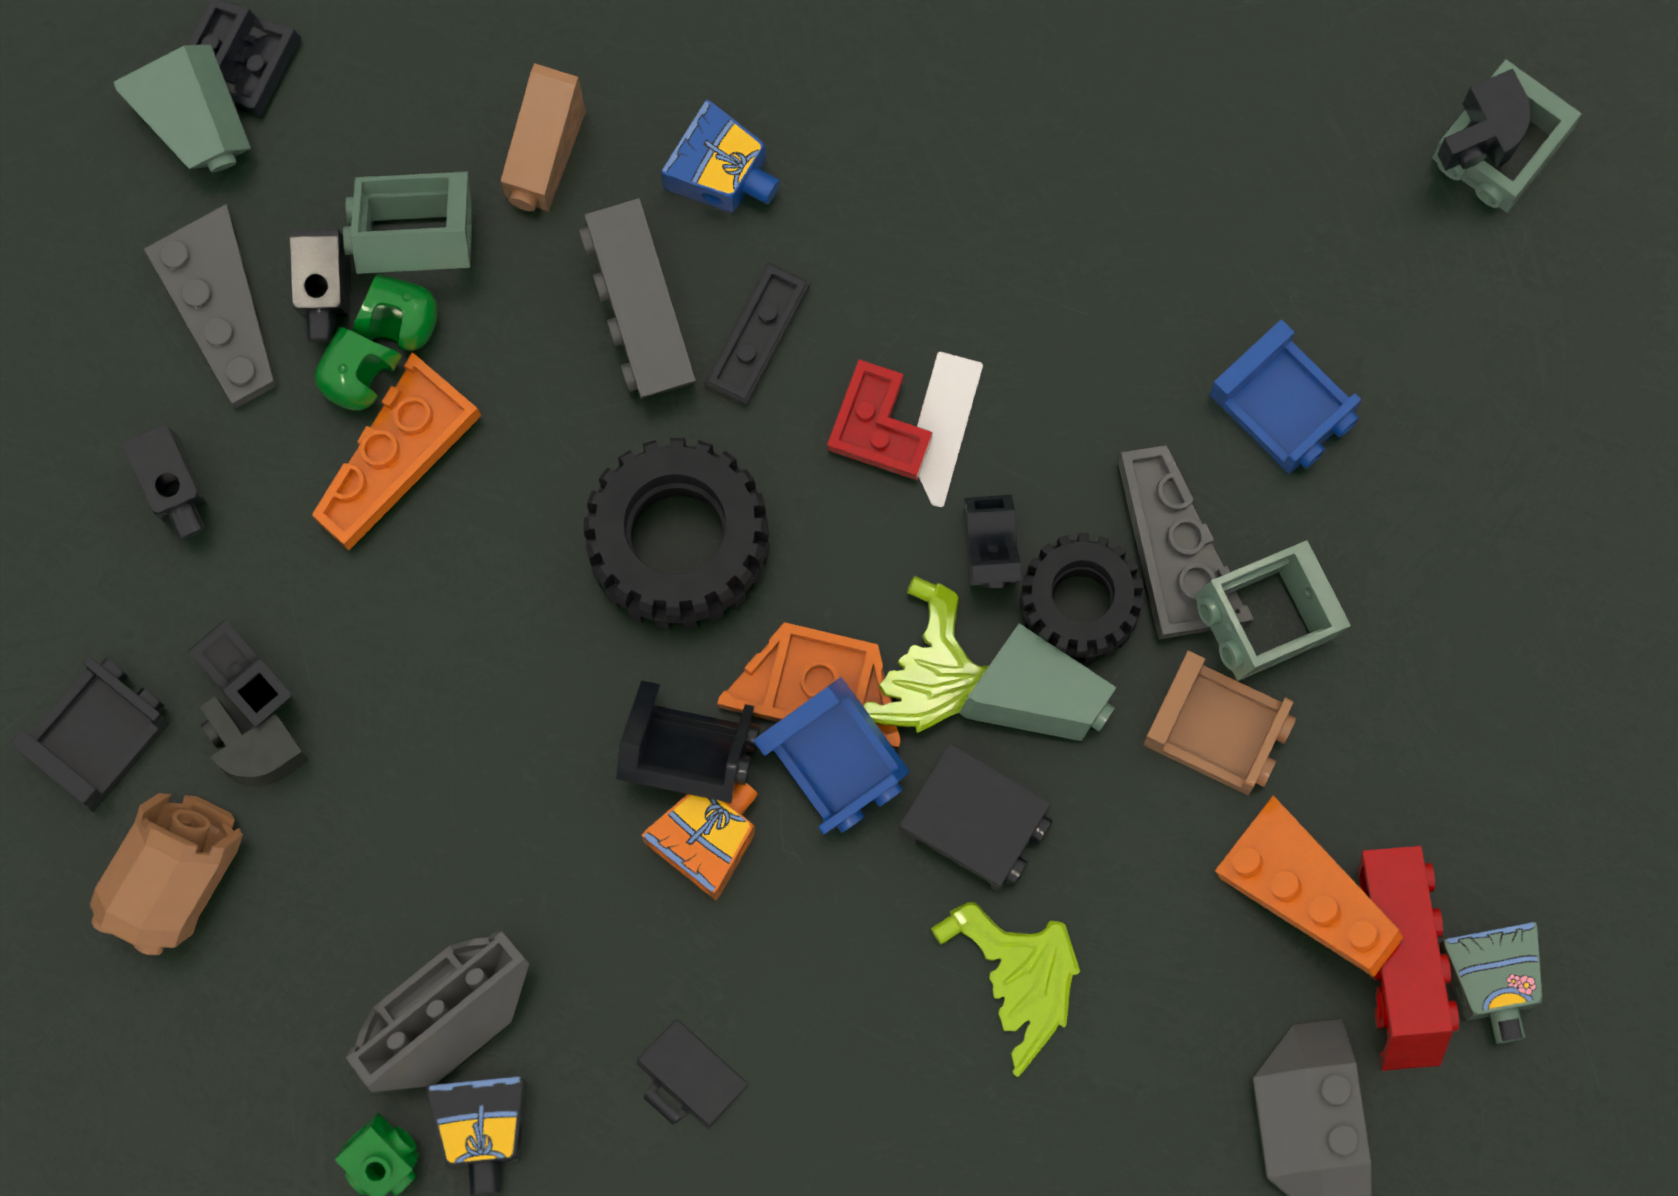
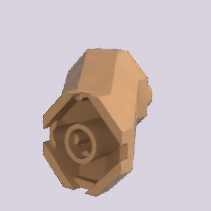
M158 793L140 805L133 826L94 889L90 907L94 913L91 923L96 930L113 934L133 944L139 952L146 955H159L163 952L164 947L175 948L193 935L200 914L236 855L243 836L239 828L233 831L235 819L230 812L198 796L185 795L182 803H171L169 801L172 794Z

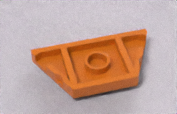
M784 622L769 639L767 646L760 653H757L746 665L745 671L732 686L719 696L717 705L718 708L738 713L743 712L745 704L755 706L753 716L779 722L841 676L862 705L866 702L886 705L891 703V697L884 696L878 687L885 678L878 644ZM876 724L894 750L899 751L901 740L897 726Z

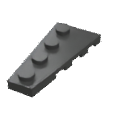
M227 204L144 248L233 407L236 409L276 387L263 333L257 318L255 303L245 273L243 258L236 239L231 213Z
M1167 445L1121 452L1117 457L1158 640L1212 631L1210 626H1207L1200 618L1197 600L1194 595L1211 580L1230 573V570L1227 566H1223L1212 544L1214 539L1206 523L1202 524L1192 504L1194 499ZM1236 591L1227 594L1226 596L1241 626L1250 625L1254 618L1248 606H1243Z

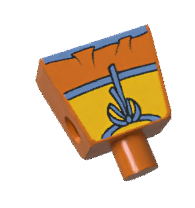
M746 783V785H736L731 803L687 794L642 834L643 841L716 901L755 835L754 825L742 814L758 796V793Z

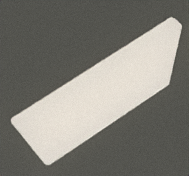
M943 352L937 354L917 425L919 428L933 432V438L919 478L931 504L938 507H943L945 504L983 367L981 362Z

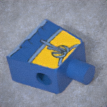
M707 99L661 171L664 189L727 212H734L745 194L768 205L779 188L780 180L761 170L766 161L764 143Z

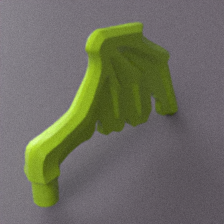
M913 576L907 593L928 602L929 620L922 637L924 642L930 647L922 648L916 644L908 649V653L897 662L903 670L889 671L884 680L879 684L878 687L884 696L899 699L900 702H891L886 705L866 702L863 707L876 724L915 727L916 732L919 733L952 715L960 713L968 695L989 665L981 666L973 663L955 637V624L959 606L958 594L940 583L935 585L917 576Z
M967 902L950 911V916L933 926L931 931L940 945L962 932L979 946L986 960H1001L998 968L990 972L989 980L993 985L994 999H1000L1001 997L1005 999L1003 1006L998 1012L1003 1031L1016 1032L1026 1021L1030 1022L1025 1032L1024 1041L1016 1046L1011 1053L1015 1067L1012 1072L1013 1075L1018 1077L1039 1053L1059 1025L1066 1027L1072 977L1080 972L1078 962L1064 923L1049 921L1043 931L1034 934L1005 932L994 923L978 904Z

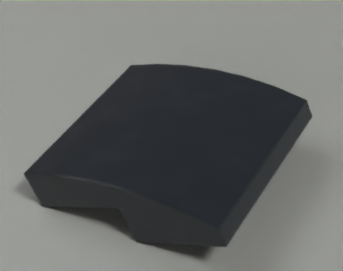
M210 0L187 45L211 44L235 108L262 117L301 40V36L295 29L257 18L248 8L222 0Z

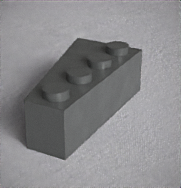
M640 198L585 214L586 227L579 228V233L586 255L595 254L600 272L593 274L600 301L609 299L614 318L607 319V324L614 346L623 345L629 363L621 365L628 392L638 390L640 400L695 384L694 373Z

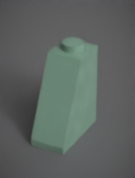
M211 44L184 45L114 81L119 94L189 169L209 167L211 173L219 172L234 166L237 163L235 156L251 149Z
M1019 623L968 695L959 714L970 720L1082 741L1091 727L1100 732L1114 711L1115 707L1110 705L1108 701L1117 687Z

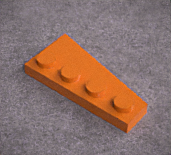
M413 352L404 365L406 371L396 387L391 386L382 400L384 406L372 426H366L357 441L359 447L348 464L344 463L312 513L316 522L348 550L482 416L476 406Z
M1274 795L1215 870L1222 881L1373 977L1403 939L1400 930Z

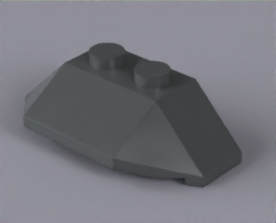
M503 931L493 933L490 937L474 938L449 945L371 1009L358 1034L356 1045L349 1050L346 1059L371 1092L435 1085L512 1022L529 963Z
M1336 1019L1293 1024L1252 1078L1266 1177L1287 1196H1371V1159L1357 1065L1343 1020Z

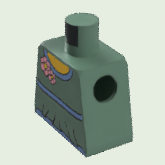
M1536 922L1444 939L1439 943L1440 954L1448 955L1451 969L1450 984L1466 1020L1490 1016L1496 1044L1526 1038L1519 1011L1534 1008L1542 1002Z

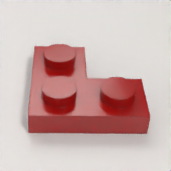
M859 359L827 443V450L917 480L931 444L933 432L890 418L904 381V374Z

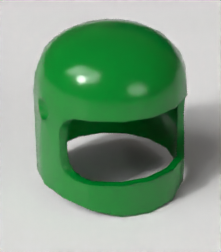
M377 273L356 317L353 332L371 341L374 338L395 341L398 343V349L417 350L428 342L434 331L437 320L436 298L425 287Z
M339 327L315 369L316 386L328 400L342 408L353 411L367 409L378 399V395L369 388L374 377L384 369L394 371L402 355L351 330Z

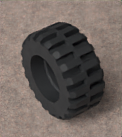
M670 438L671 446L658 447L657 441L653 440L643 443L644 452L636 456L630 450L619 456L618 462L620 466L614 471L606 468L598 478L600 488L598 491H591L587 501L589 512L588 517L584 518L583 533L586 539L585 547L599 586L605 589L608 599L617 608L623 606L627 609L629 617L641 623L645 618L654 621L656 628L669 630L671 623H682L683 630L698 628L696 621L709 618L712 624L723 619V611L730 606L737 609L746 601L745 593L749 588H756L762 577V565L767 563L769 552L766 506L762 494L758 493L754 478L747 469L740 470L737 465V459L726 451L718 455L714 453L713 444L700 440L697 442L696 447L686 446L685 438ZM672 496H688L707 503L716 511L722 524V541L714 556L702 566L682 573H665L645 565L637 556L632 544V529L639 515L656 501Z

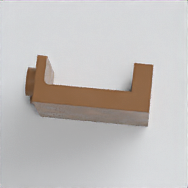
M1187 651L1143 746L1249 796L1255 783L1262 787L1265 786L1274 768L1276 760L1268 756L1275 741L1285 744L1296 717L1288 713L1294 701L1285 697L1283 702L1263 694L1204 666L1205 658Z

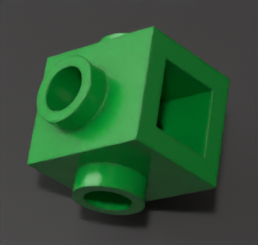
M378 1112L342 1145L335 1161L346 1171L345 1177L349 1184L361 1195L385 1196L390 1192L393 1196H397L416 1177L412 1170L419 1154L416 1151L417 1147L412 1137L401 1127L396 1126L393 1128Z

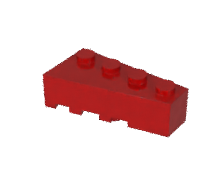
M1422 846L1362 851L1357 870L1359 887L1400 930L1403 936L1401 942L1374 977L1370 975V979L1373 978L1374 981L1381 980V987L1376 989V1008H1374L1376 1028L1387 1029V1042L1384 1051L1380 1052L1381 1070L1441 1066L1452 1033L1459 1029V1015L1455 1000L1448 1001L1445 984H1450L1451 969L1448 955L1440 954L1437 938H1442L1443 923L1440 909L1432 908L1429 892H1434L1435 876L1432 863H1424Z

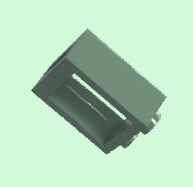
M1505 59L1492 77L1513 68L1530 103V122L1549 134V137L1514 181L1484 160L1467 169H1462L1461 165L1445 171L1437 154L1445 137L1464 130L1473 124L1465 110L1440 140L1432 159L1438 162L1439 169L1446 176L1454 180L1461 179L1475 189L1476 195L1485 204L1493 208L1500 207L1508 213L1573 131L1582 113Z
M468 171L355 177L354 197H346L347 223L351 226L343 228V243L345 254L354 256L356 274L470 268L473 207ZM447 217L446 227L372 231V221Z
M1308 540L1213 579L1194 595L1197 600L1200 618L1207 626H1210L1219 644L1220 657L1225 666L1233 671L1237 681L1327 643L1351 626ZM1276 573H1280L1310 633L1257 656L1226 595Z

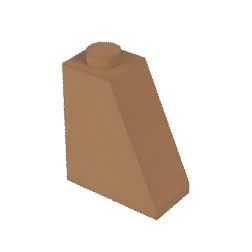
M536 63L532 67L500 181L505 198H508V201L515 207L526 211H534L536 207L549 211L586 113L579 77Z

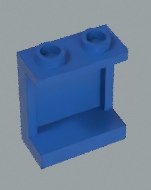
M1281 319L1213 382L1209 396L1288 474H1291L1300 464L1307 469L1315 463L1326 450L1322 444L1333 433L1340 438L1356 424L1360 417L1355 413L1362 399L1356 393L1349 398L1292 342L1295 332Z
M842 676L753 740L764 756L773 750L823 818V823L818 826L823 835L834 827H837L841 833L848 830L865 817L860 809L872 800L880 807L903 790L898 782L910 772Z

